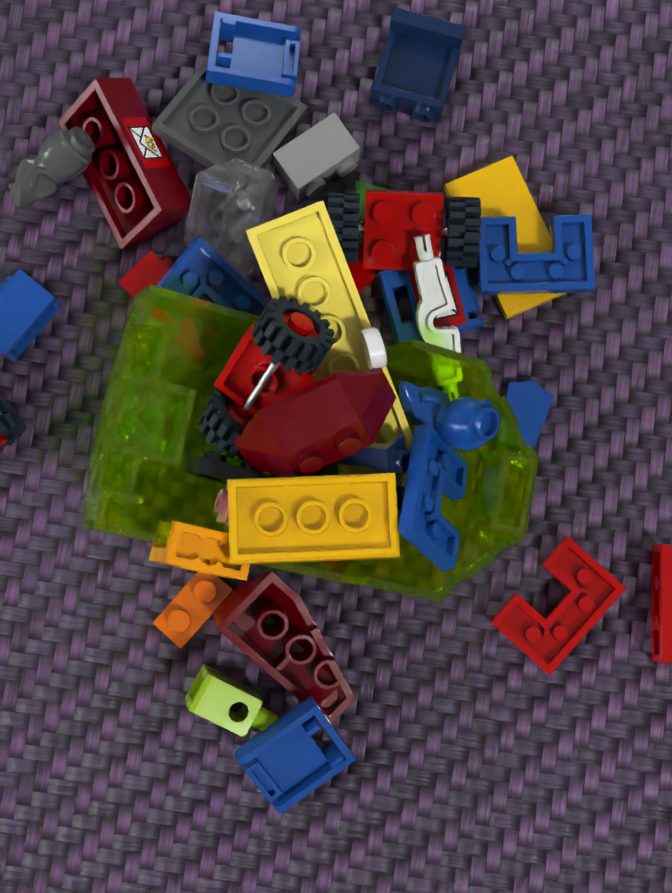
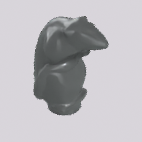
M75 126L71 130H56L45 138L36 158L22 159L15 173V182L9 184L13 203L17 207L31 206L34 201L54 194L57 190V182L69 181L83 173L89 163L92 162V153L95 151V146L90 136L83 129Z

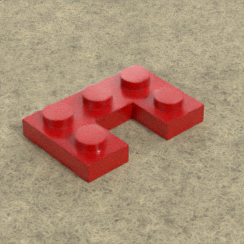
M565 536L540 564L568 590L551 612L544 618L520 595L514 593L490 620V623L547 675L552 674L626 589L569 536Z

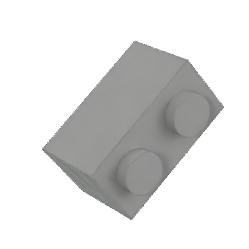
M334 112L273 152V163L275 169L298 201L306 196L313 198L320 194L327 187V182L336 176L343 178L355 170L358 166L357 162H359L360 147Z

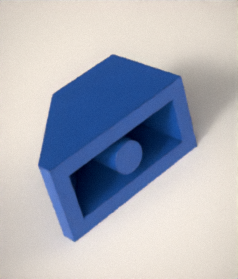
M21 269L15 275L7 276L0 284V352L12 362L18 359L62 307L52 294Z

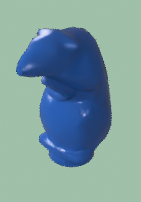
M408 381L399 383V401L404 414L410 415L415 426L429 423L438 432L440 439L445 444L459 450H473L483 446L497 434L500 416L498 411L492 408L489 399L479 401L472 397L460 396L451 402L448 394L430 387H419Z

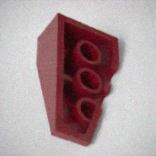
M272 569L239 585L213 612L217 630L300 702L312 696L331 723L356 699L300 594Z

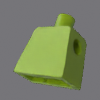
M204 663L185 697L187 709L190 712L241 737H245L250 728L260 733L278 719L277 714L261 707L263 700L259 693ZM234 703H243L240 710L236 712L229 710Z

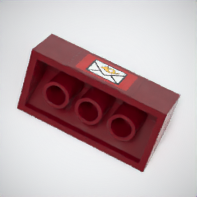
M95 78L58 122L62 130H71L76 126L83 129L92 139L95 151L92 153V162L89 163L83 173L120 248L127 249L175 226L195 206L161 138L152 133L153 122L131 78Z

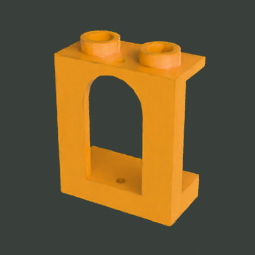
M172 521L171 525L157 522L149 561L219 577L247 581L250 564L230 565L229 533Z

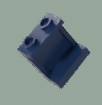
M394 7L389 33L375 82L372 83L369 104H373L379 110L387 113L399 111L410 114L412 118L420 122H440L466 26Z

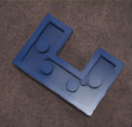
M554 215L551 219V253H517L516 216L480 217L481 236L478 252L479 295L586 293L595 290L591 215Z
M195 237L147 297L176 322L183 320L202 295L226 316V319L205 343L204 347L226 365L248 327L258 321L269 301L201 237Z
M427 423L415 426L413 441L409 450L410 460L407 478L404 482L402 510L398 518V532L443 571L456 568L460 532L440 514L442 493L451 501L465 498L469 464L451 446L445 444L440 439L438 432Z

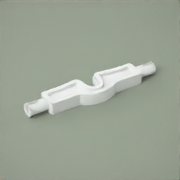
M423 234L422 237H414L419 261L413 263V269L420 298L416 308V325L421 338L430 347L436 379L440 384L445 385L446 393L452 402L462 396L459 380L465 378L461 358L460 333L454 325L434 327L433 325L434 318L439 314L452 310L454 303L445 279L442 260L433 255L430 234Z

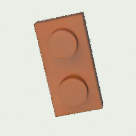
M197 572L154 620L153 624L182 649L234 590L219 576Z

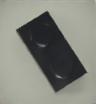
M204 451L203 456L189 458L185 472L186 474L226 485L228 484L227 479L275 478V476L264 474L263 471L252 469L247 462H240V466L226 463L227 456L210 451Z

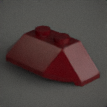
M372 368L370 371L351 370L334 372L258 410L246 425L243 433L239 434L234 442L252 469L284 477L308 476L373 444L396 399V395L382 368Z

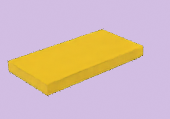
M513 156L445 184L444 190L448 197H479L481 200V217L516 216L517 253L552 252V238ZM567 293L494 295L505 320Z
M395 473L227 479L230 565L400 557Z

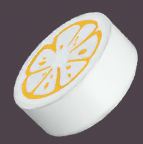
M375 327L361 330L362 349L369 369L385 367L387 356L379 330Z

